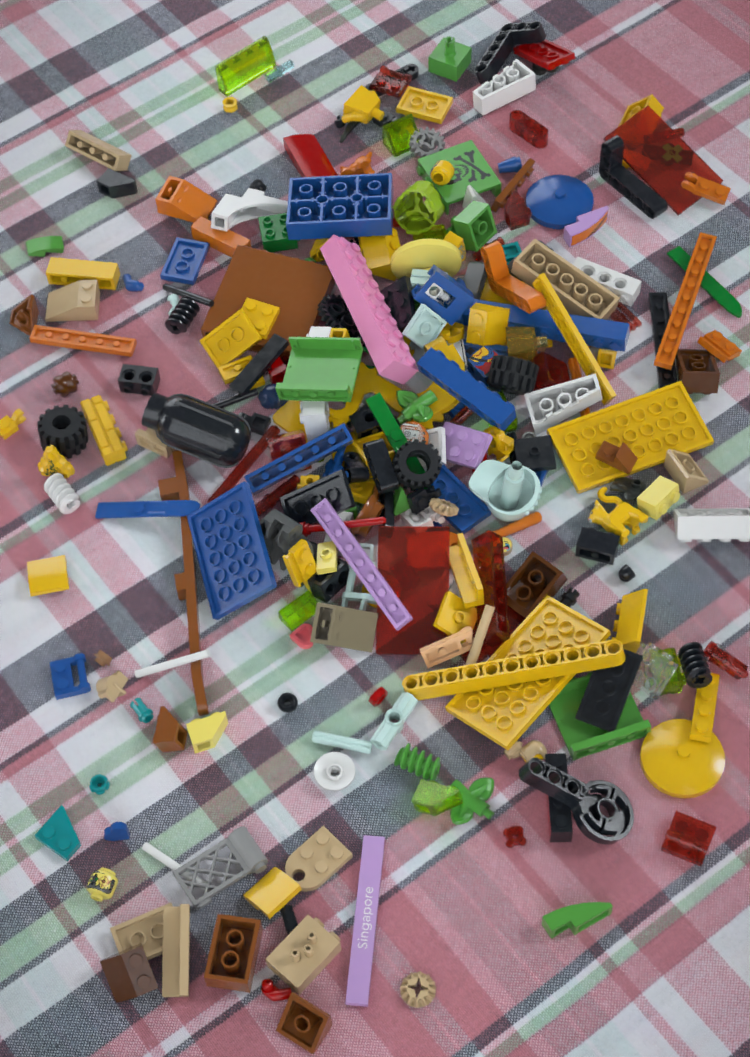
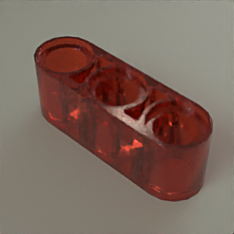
M513 110L510 113L509 129L536 148L542 149L548 145L549 131L545 126L520 110Z

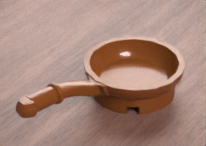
M375 484L372 495L363 506L356 520L380 516L384 505L378 502L379 493ZM373 526L351 528L350 532L353 535L359 534L365 538Z

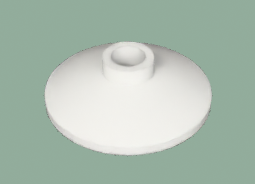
M330 752L317 760L314 766V777L322 788L329 791H339L352 783L355 777V765L346 754ZM334 772L339 774L338 776H331Z

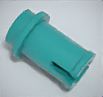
M135 698L134 700L138 706L132 701L130 707L139 716L140 722L149 723L154 717L152 709H148L141 698Z

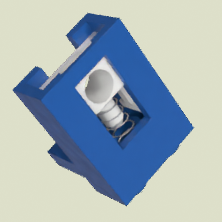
M433 265L427 272L430 275L427 282L423 286L417 284L411 292L416 301L425 304L452 326L461 319L463 312L473 305L475 298L473 293L467 289L462 279L458 277L455 280L439 267ZM437 286L435 290H429L431 287Z

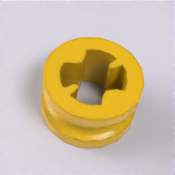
M227 97L223 100L224 111L233 113L238 109L237 100L234 97Z

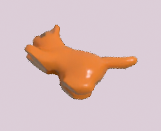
M372 152L358 157L348 167L340 166V175L375 174L370 164Z

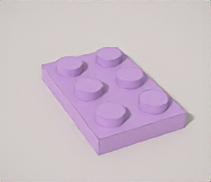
M445 421L443 428H445L446 461L476 470L482 462L493 436Z

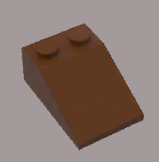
M678 349L676 355L678 382H682L688 394L702 393L710 395L717 393L720 372L714 355L707 350Z
M532 551L496 597L526 619L547 595L553 598L568 579L562 571Z

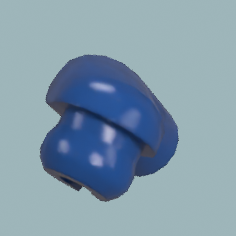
M130 274L122 276L128 291L137 292L144 289V284L138 280H132Z

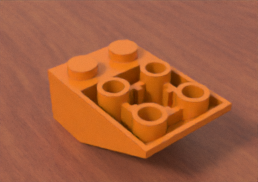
M173 176L168 177L155 198L158 213L189 222L197 221L200 216L208 219L217 203L215 198L188 181Z

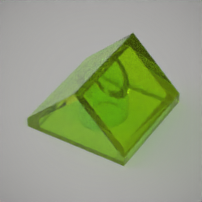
M411 113L382 126L383 144L394 157L410 151V137L414 134L415 130L418 131Z

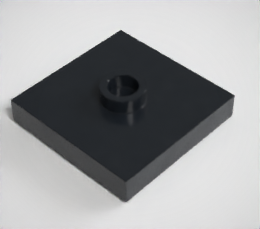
M550 435L514 440L516 461L521 462L522 466L528 467L534 472L556 469Z

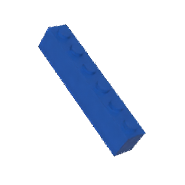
M431 347L417 362L418 369L422 374L490 425L504 431L517 417L515 406L512 403L503 401L497 392H491L482 381H476L470 372L460 369L455 361H449L440 350L436 351Z
M345 423L253 471L244 476V478L249 483L252 493L256 495L353 443V438Z

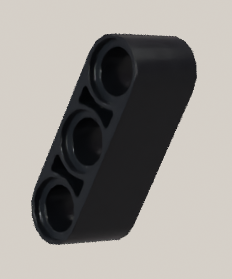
M381 438L363 443L364 454L378 493L384 494L398 490L399 482L384 440Z

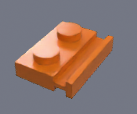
M716 330L705 334L704 337L700 336L697 341L698 344L723 363L726 360L730 361L739 357L742 352L735 343L730 342L722 333Z

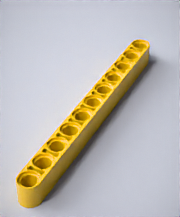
M612 639L412 674L403 679L402 686L405 692H409L419 701L616 667L624 663L625 653L622 643L619 640Z

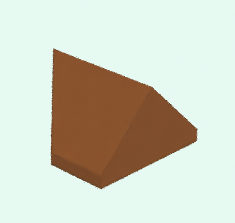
M29 295L12 309L9 324L28 336L31 335L34 325H37L39 314L34 295Z

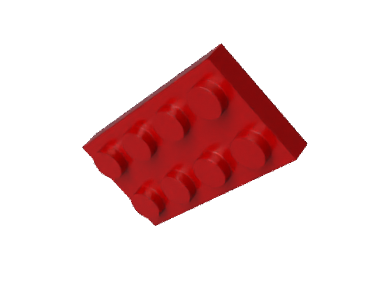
M546 39L540 43L521 44L513 48L514 54L547 70H554L557 66L568 64L571 60L575 59L574 52Z

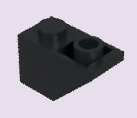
M109 168L97 180L99 193L112 199L133 195L138 192L136 181L133 178Z

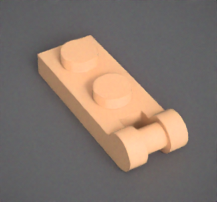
M470 626L464 627L460 632L420 648V653L427 668L470 651L474 640L472 628ZM466 639V642L461 644L460 641Z

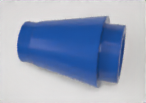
M514 156L501 163H497L499 173L518 172L522 168L520 156Z

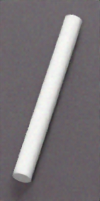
M208 649L135 670V676L140 678L210 657V651Z
M145 842L143 844L142 850L173 871L182 866L149 843ZM185 871L180 875L192 882L194 873ZM197 876L195 882L207 884L206 881Z

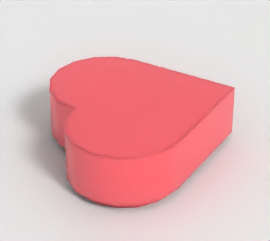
M307 623L300 625L290 634V639L302 649L311 648L313 646V642H310L312 625Z

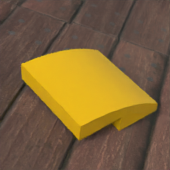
M65 555L27 562L31 597L69 589V576Z
M274 867L250 888L243 897L255 909L260 910L271 919L302 889L286 873Z

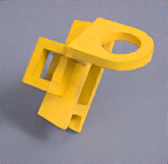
M490 426L483 430V432L493 436L488 447V455L493 453L496 455V461L503 462L514 450V439L505 435L504 431L495 426Z

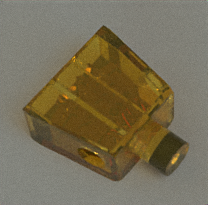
M505 327L508 356L529 361L538 358L537 348L548 347L547 336L536 337L534 327Z

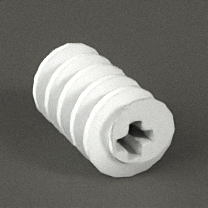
M55 473L45 481L44 491L61 513L70 514L79 508L81 503L78 500V494L75 493L61 473Z

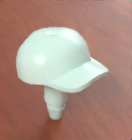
M485 460L479 464L468 483L470 490L487 504L493 516L504 522H514L529 515L530 512L534 511V506L538 505L537 500L540 499L539 494L542 493L540 481L536 473L528 467L522 466L519 461H514L509 465L496 460Z

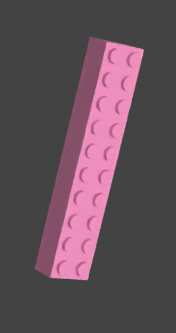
M333 234L320 248L379 375L404 385L419 371L415 364L416 361L411 356L410 349L402 338L403 334L399 331L396 325L397 322L392 317L391 310L386 305L385 298L378 289V283L374 280L373 273L368 268L367 261L360 252V247L356 243L347 241L344 237L340 238Z

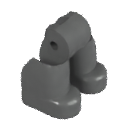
M276 509L270 511L266 517L259 521L265 544L269 551L271 564L275 565L279 560L281 570L285 571L287 567L282 556L289 553L288 550L300 539L307 541L315 563H317L318 544L309 541L302 534L303 526Z

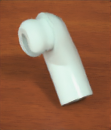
M174 293L167 298V301H170V304H172V308L168 312L169 316L180 300V297Z

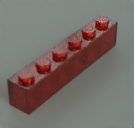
M488 530L473 538L472 544L474 564L484 591V605L477 606V621L479 625L485 605L495 607L483 642L494 647L510 639L503 537Z

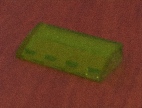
M265 35L215 65L219 91L226 97L276 67L271 45Z

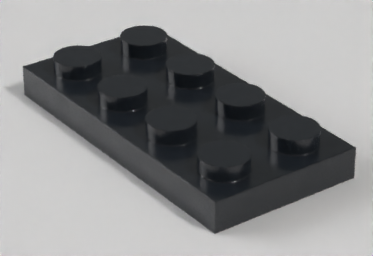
M345 470L334 472L280 497L285 515L298 523L306 522L310 525L319 523L310 510L324 498L329 501L337 514L356 506Z
M624 649L625 661L622 665L593 670L575 719L608 732L616 730L643 656Z

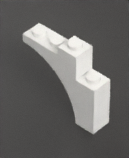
M248 188L242 197L225 194L212 212L211 228L227 232L231 227L247 220L287 213L288 201L264 196L263 191Z

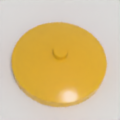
M672 719L655 726L646 735L640 752V764L647 780L657 790L676 798H694L709 792L720 780L725 765L724 750L717 736L712 732L710 743L689 739L692 720Z

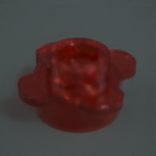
M512 826L503 830L508 848H513L516 845L524 846L526 844V838L523 836V827Z

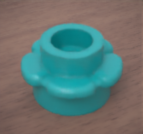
M101 774L93 776L89 785L91 792H95L97 795L104 794L105 790H108L110 787V782L107 781L108 778Z

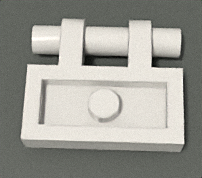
M430 506L417 515L412 513L411 509L400 514L401 519L416 534L423 533L433 527V521L440 524L445 522L444 516L434 512Z

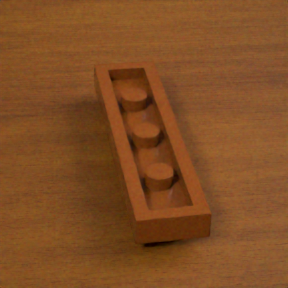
M528 159L497 196L492 204V211L496 213L500 208L503 209L508 202L507 199L509 197L512 198L517 192L516 188L522 187L526 181L525 177L532 175L535 163L533 159Z

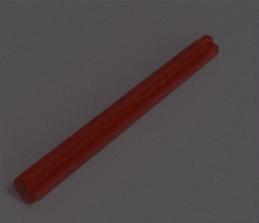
M272 425L209 498L208 503L232 489L280 433V429L276 425Z

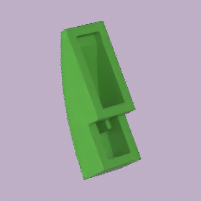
M608 902L569 905L542 916V926L550 938L569 928L576 935L611 915L613 906Z

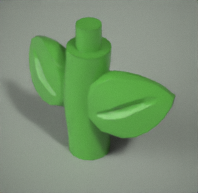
M431 390L419 397L412 391H396L398 403L404 409L401 411L402 415L397 418L400 424L405 421L409 422L412 419L420 423L432 418L433 410L428 406L438 399Z
M480 778L473 781L469 790L458 779L450 785L448 791L458 800L450 810L451 820L455 825L469 822L473 818L474 813L480 817L484 815L489 820L493 817L494 812L489 809L490 805L485 802L493 793L494 780L492 778Z

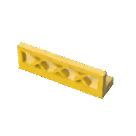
M459 533L457 534L458 545L446 547L445 554L466 609L484 605V591L464 535Z

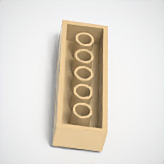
M534 239L513 262L511 273L533 288L532 283L539 274L545 273L569 314L607 320L617 308L620 297L537 239Z

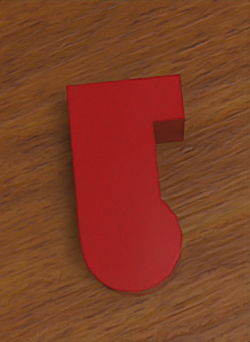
M280 357L268 369L272 384L283 382L287 367Z

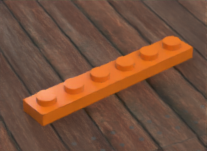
M34 325L29 337L30 343L129 357L133 356L137 344L134 338Z

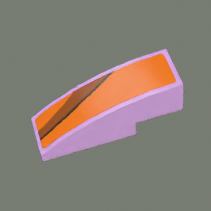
M608 206L576 216V223L564 226L563 239L569 248L588 239L608 220Z

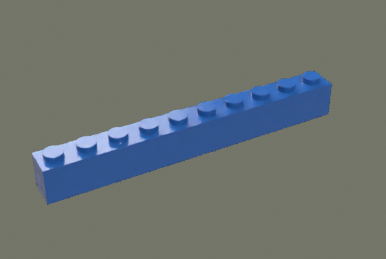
M479 299L474 300L473 305L475 303H482L510 309L507 330L509 334L514 333L528 337H541L543 339L566 342L548 310L539 309L528 314L515 305ZM470 308L463 312L461 319L457 323L468 326ZM569 314L587 346L625 352L630 335L629 323Z

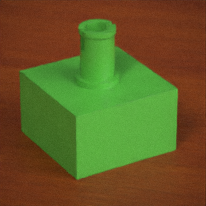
M452 36L443 37L428 57L429 72L457 82L471 63L472 47L455 42V38H452Z
M473 200L462 212L451 218V226L455 227L456 234L464 239L466 250L477 252L497 233L490 205L487 203Z

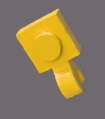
M20 408L13 412L11 418L6 415L0 420V436L4 440L19 430L18 425L26 420V417L23 415L24 412Z

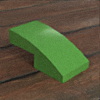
M46 236L26 241L28 256L45 257L46 252L63 253L64 251L62 236Z

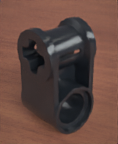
M346 452L343 455V460L345 461L343 468L349 473V484L369 481V469L360 455L356 452Z

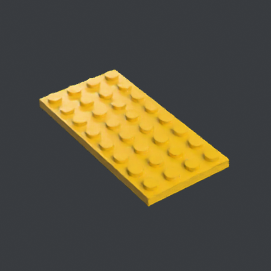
M681 381L548 428L546 432L547 435L551 436L552 444L578 494L613 482L616 478L626 477L664 463L668 449L689 454L714 443L713 437ZM604 440L619 448L624 442L638 459L630 474H626L595 459Z
M547 595L487 661L606 641L611 633L609 629ZM576 674L456 694L445 706V709L448 713L490 740L509 750Z

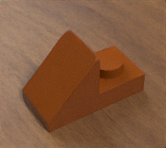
M605 440L595 459L626 474H630L638 459L624 442L619 448Z

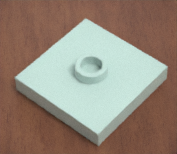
M421 303L402 334L424 350L423 346L435 340L447 322L425 304Z

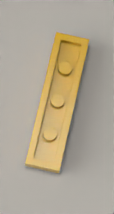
M711 673L712 682L708 686L696 689L689 738L691 740L711 742L720 674Z

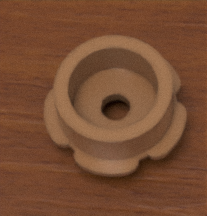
M99 650L97 654L94 653L96 657L94 661L102 667H105L106 664L110 666L109 663L112 658L102 650Z

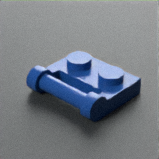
M78 653L73 657L50 662L56 700L91 691L85 669V654ZM77 665L80 682L78 686L74 685L71 667Z

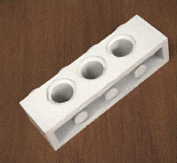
M577 257L572 264L620 297L619 302L621 304L631 307L640 293L642 281L580 257Z

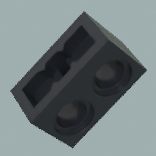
M123 364L118 378L120 391L127 394L134 393L152 396L153 393L157 392L160 383L158 368Z
M338 558L337 572L318 575L316 572L307 580L313 597L327 603L347 584L349 567L346 561Z

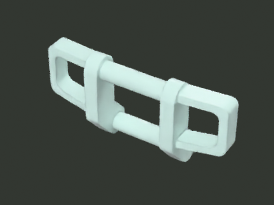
M359 543L363 549H370V559L386 580L390 566L375 562L377 548L373 544ZM348 563L349 573L346 589L342 594L341 606L347 607L348 601L361 602L359 610L365 611L367 603L378 605L371 594L353 592L356 573Z

